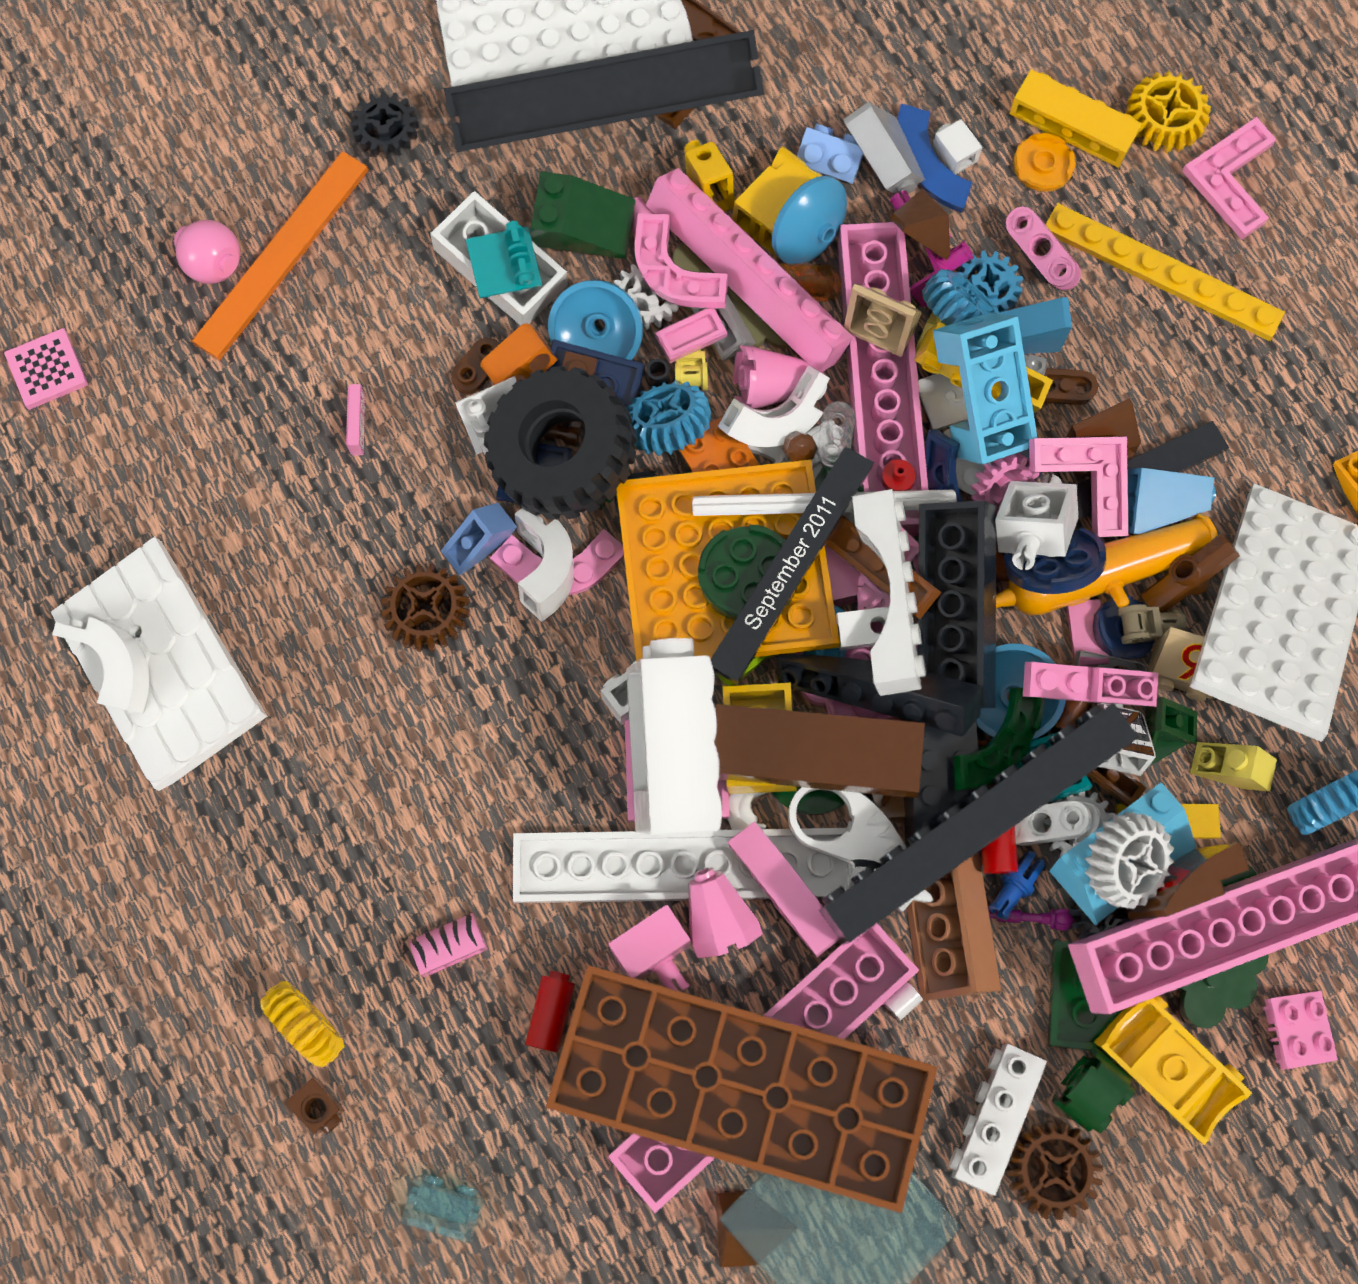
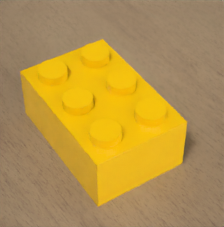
M791 683L723 686V705L793 711ZM727 780L729 794L797 791L795 786Z

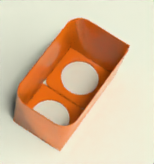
M526 323L519 326L481 361L480 366L496 385L514 376L516 381L520 379L523 381L531 377L530 374L542 369L545 372L558 359L541 334L532 325Z

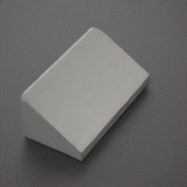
M727 294L726 309L715 308L727 331V337L712 343L722 361L732 358L737 352H743L740 348L741 345L753 346L756 343ZM696 307L692 308L695 314L706 309Z

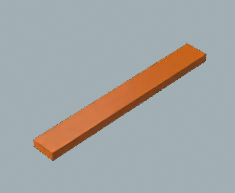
M344 151L339 154L192 340L195 346L218 361L221 360L369 170L366 165Z

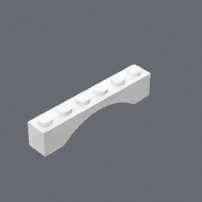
M892 489L852 496L855 525L862 542L871 548L884 563L890 580V606L887 620L880 637L870 651L875 687L880 696L920 690V677L926 676L923 656H917L916 645L922 644L919 624H913L912 613H916L918 610L915 593H909L908 582H912L914 579L911 562H905L904 551H909L910 548L906 530L901 531L900 521L906 520L903 501H896Z

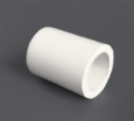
M906 982L883 1004L889 1011H893L891 1014L898 1021H901L923 999Z

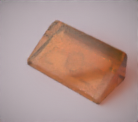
M778 264L816 301L829 302L838 298L842 281L831 264Z

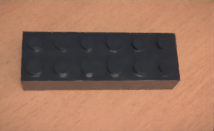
M985 500L919 504L918 574L941 591V593L921 619L918 618L922 644H918V656H923L926 672L981 686V708H995L996 506Z

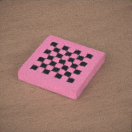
M64 328L4 352L25 407L28 410L88 386L72 343Z

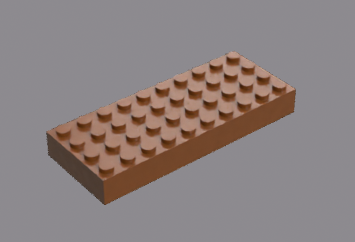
M587 965L545 1108L902 1213L938 1067Z

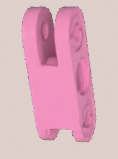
M1017 207L1012 210L1007 216L1006 228L1046 280L1060 290H1070L1076 287L1081 278V269L1042 219L1027 207ZM1025 222H1028L1027 226L1022 229V225ZM1043 242H1050V251L1044 256H1038V246ZM1063 269H1066V273L1063 276H1060V272Z

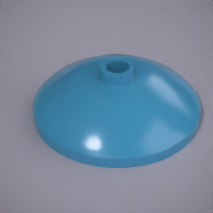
M830 176L813 178L800 186L786 201L779 212L772 233V247L780 260L790 265L806 263L822 254L835 240L839 233L840 225H843L847 213V194L844 186L839 181Z
M586 280L570 286L556 299L549 314L548 333L551 344L552 340L555 339L632 360L642 342L643 322L636 303L622 288L603 280ZM596 319H601L605 323L604 329L596 327Z
M1015 643L996 647L995 708H981V715L976 720L977 727L989 737L993 738L1004 722L1009 705L1007 694L1010 693V688H1023L1025 662L1056 664L1039 649ZM1045 698L1039 731L1035 732L1032 740L1042 737L1054 727L1064 710L1066 700Z

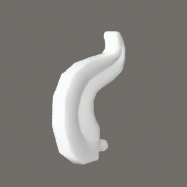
M765 793L730 794V817L728 821L732 830H744L754 821L760 829H766L764 823H757V816L752 810L753 800Z

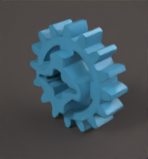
M982 251L979 259L974 256V259L961 265L958 269L959 272L956 273L963 278H967L971 284L976 285L980 291L984 292V295L992 301V304L998 308L999 312L1007 311L1008 307L1014 309L1018 301L1017 298H1020L1023 288L1019 287L1023 277L1015 276L1019 267L1017 265L1009 267L1008 262L1010 258L1008 256L1003 260H999L998 252L995 251L992 257H988L987 253ZM978 270L977 275H972L971 279H968L973 272ZM1005 291H1008V293L1003 298L998 300L999 294L1005 293Z

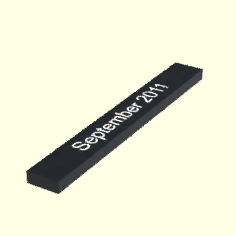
M845 446L710 659L714 672L737 685L850 505L852 496L856 495L874 465L873 461Z

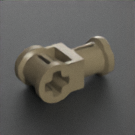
M1131 605L1117 610V614L1122 618L1124 636L1121 637L1122 644H1138L1153 641L1162 637L1170 627L1183 631L1186 629L1185 614L1180 609H1171L1169 612L1160 613L1159 607Z

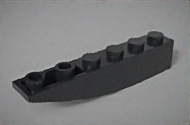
M779 654L777 656L778 683H791V689L909 722L925 723L927 727L963 737L981 715V686L926 672V676L920 677V690L880 696L874 684L872 662L869 660L806 654Z

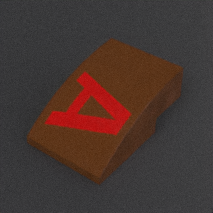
M1240 842L1200 847L1175 860L1168 867V872L1171 876L1164 878V887L1156 890L1157 896L1148 898L1146 906L1137 905L1135 909L1129 908L1127 912L1128 918L1168 917L1225 895L1221 880L1249 870Z

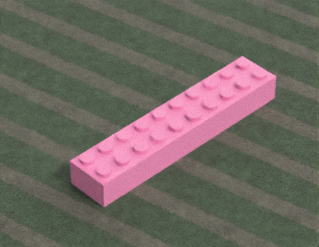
M894 222L840 225L837 246L844 324L854 284L864 285L868 288H878L885 292L888 297L897 301L911 303L905 233ZM914 333L902 357L853 336L846 348L854 451L874 462L873 468L863 482L864 492L885 490L881 482L883 469L886 464L896 459L909 462L915 470V481L909 491L928 490L917 362L914 361L916 356ZM905 510L906 520L900 521L901 527L910 536H919V510Z
M1358 838L1223 887L1225 895L1168 917L1136 919L1068 944L1091 1013L1111 1014L1358 920Z
M876 924L852 942L840 945L763 1016L845 1039L911 979L919 969L885 931ZM632 1134L608 1156L654 1213L715 1159Z

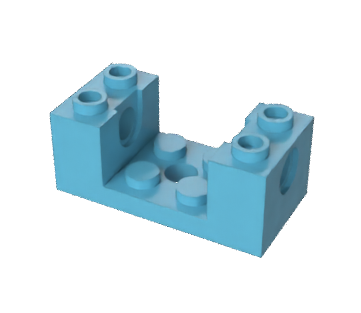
M989 312L933 330L938 362L959 366L968 421L950 426L952 439L960 444L957 458L983 465L1029 449V439L1037 438V431L1018 316ZM999 381L1002 390L999 397L994 399L991 390L993 385Z

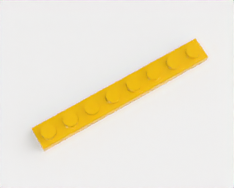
M1059 203L1056 204L1046 223V226L1058 240L1268 341L1273 338L1285 314L1283 310Z

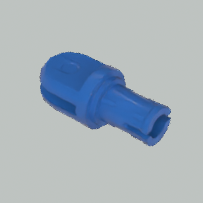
M1028 851L1018 861V872L1003 874L1001 879L1004 886L993 903L988 907L992 914L996 910L999 911L996 917L1007 920L1020 898L1030 897L1034 892L1033 883L1045 866L1043 858L1040 857L1035 861L1025 877H1023V874L1036 855L1035 852Z

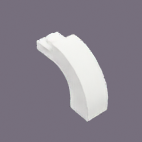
M808 365L792 394L783 404L770 410H756L734 398L718 427L727 435L751 446L775 447L784 445L787 436L795 431L806 433L820 419L824 412L814 405L825 394L830 378Z
M522 508L515 513L517 533L539 552L543 560L536 570L518 583L520 602L543 622L564 603L571 591L574 580L572 544L567 531L558 520H553L547 525L540 515H533Z
M89 617L87 623L73 619L70 620L69 625L56 622L52 635L87 644L99 655L103 664L104 676L97 703L143 714L149 692V672L145 656L135 639L121 627L93 617Z

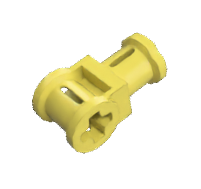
M700 349L676 360L675 381L677 380L680 385L684 382H689L691 386H698L703 391H708L705 351Z

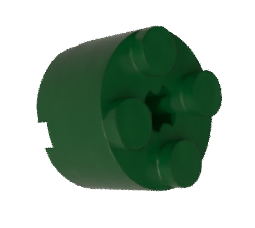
M1093 1048L1090 1051L1094 1056L1088 1059L1083 1055L1075 1063L1060 1083L1065 1085L1066 1089L1060 1098L1054 1094L1052 1103L1086 1131L1094 1129L1100 1134L1111 1123L1112 1116L1110 1114L1118 1104L1124 1106L1132 1098L1135 1089L1130 1085L1132 1077L1098 1048Z

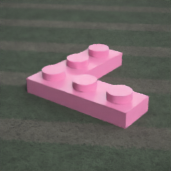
M1257 117L1185 165L1182 171L1241 240L1263 226L1269 219L1231 175L1272 147L1276 141V138Z
M1127 437L1029 439L1030 472L1091 471L1092 532L1098 537L1128 536Z

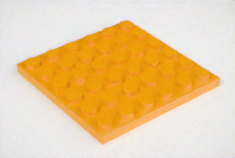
M811 460L629 479L624 484H619L616 491L636 662L643 659L642 647L649 646L650 641L672 638H692L694 656H709L711 659L735 620L716 612L707 603L700 590L698 565L705 546L723 530L728 531L737 527H748L750 524L769 528L786 540L803 514L695 516L692 512L693 497L816 493ZM825 545L799 584L794 597L784 608L754 657L839 648L840 641Z

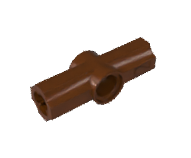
M1220 533L1193 555L1186 554L1177 557L1171 563L1169 573L1142 592L1141 597L1149 607H1159L1160 613L1166 612L1189 594L1199 595L1205 592L1211 583V578L1240 557L1239 552L1227 537Z

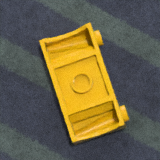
M1160 996L1124 1008L1094 1042L1160 1103L1195 1139L1205 1145L1221 1118L1235 1105L1252 1094L1241 1083L1244 1079L1243 1075L1229 1063L1226 1066L1220 1063L1165 1010L1168 1004Z

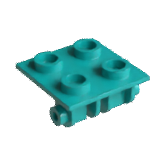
M510 221L502 232L466 239L479 299L542 286L528 226L522 227L517 221Z

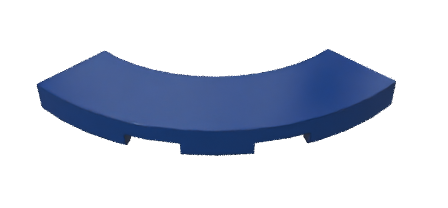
M901 103L897 120L925 178L919 185L931 198L940 204L963 213L972 182L951 172L935 154L928 134L930 112Z

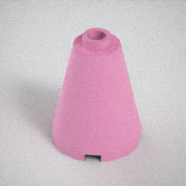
M741 345L740 348L743 352L736 353L733 367V384L738 383L741 397H734L753 409L785 402L792 394L809 364L800 358L749 345Z

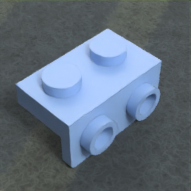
M817 123L814 129L807 127L797 157L803 160L811 170L853 184L864 155L854 137L846 133L843 139L833 136L834 129Z

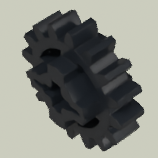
M381 91L380 98L378 99L373 94H370V102L360 101L361 111L353 110L352 112L354 121H351V127L354 132L355 141L360 143L364 152L371 148L373 157H377L379 152H383L385 158L389 159L390 152L392 151L400 156V148L404 146L410 149L409 139L417 140L418 138L416 129L419 128L416 110L414 107H410L407 98L399 102L398 94L395 92L391 98H387L385 91Z

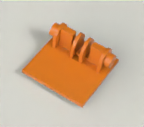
M723 416L709 422L710 429L704 431L703 438L695 439V445L685 446L684 451L678 449L692 473L757 466L759 463L747 444L727 435L718 427Z

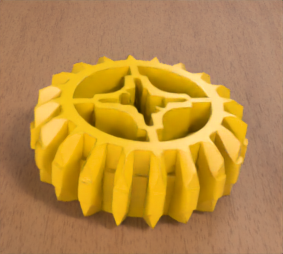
M1170 70L1163 77L1156 72L1151 78L1146 76L1140 84L1133 88L1132 95L1127 100L1125 114L1131 115L1135 120L1142 123L1136 138L1144 136L1143 146L1151 141L1155 143L1153 146L1155 152L1159 149L1160 145H1164L1167 154L1172 150L1173 145L1180 152L1185 145L1190 148L1196 139L1198 140L1202 137L1205 131L1204 128L1209 123L1211 106L1207 105L1208 95L1201 94L1202 85L1195 87L1192 85L1193 77L1186 81L1182 79V72L1177 74L1176 77L1171 75ZM1168 104H1170L1169 112H1171V113H1170L1169 117L1166 118V115H1167V112H1168V111L1166 110V108H1167Z
M281 980L276 986L273 985L260 1000L261 1009L269 1021L276 1027L277 1031L314 1066L324 1067L327 1063L332 1062L344 1048V1041L339 1032L319 1009L291 983Z

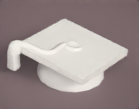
M940 373L918 380L920 399L932 429L941 430L968 420L963 388L953 385L950 382V378Z

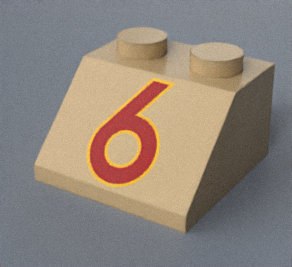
M1170 627L1155 642L1147 672L1158 673L1157 689L1164 691H1173L1174 688L1185 691L1188 698L1198 701H1205L1206 698L1210 699L1212 697L1190 687L1205 637Z

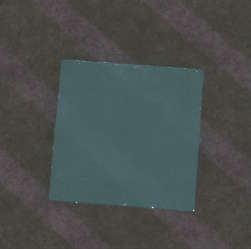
M913 1172L902 1213L763 1173L718 1218L775 1284H909L961 1229L958 1222Z

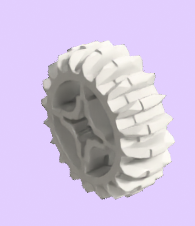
M1125 812L1124 815H1114L1112 822L1103 823V832H1095L1097 837L1095 844L1088 845L1092 849L1091 855L1085 858L1091 864L1085 872L1091 878L1089 886L1096 890V895L1113 906L1135 909L1137 905L1146 906L1148 898L1157 896L1156 890L1164 887V878L1171 876L1168 872L1169 865L1174 863L1169 857L1174 850V847L1169 843L1171 835L1164 831L1165 826L1153 820L1150 816L1139 815L1133 812Z

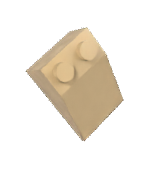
M854 284L844 328L851 335L902 357L918 325L922 311L917 310L913 304L907 301H897L888 297L885 292L878 288H868L864 285Z

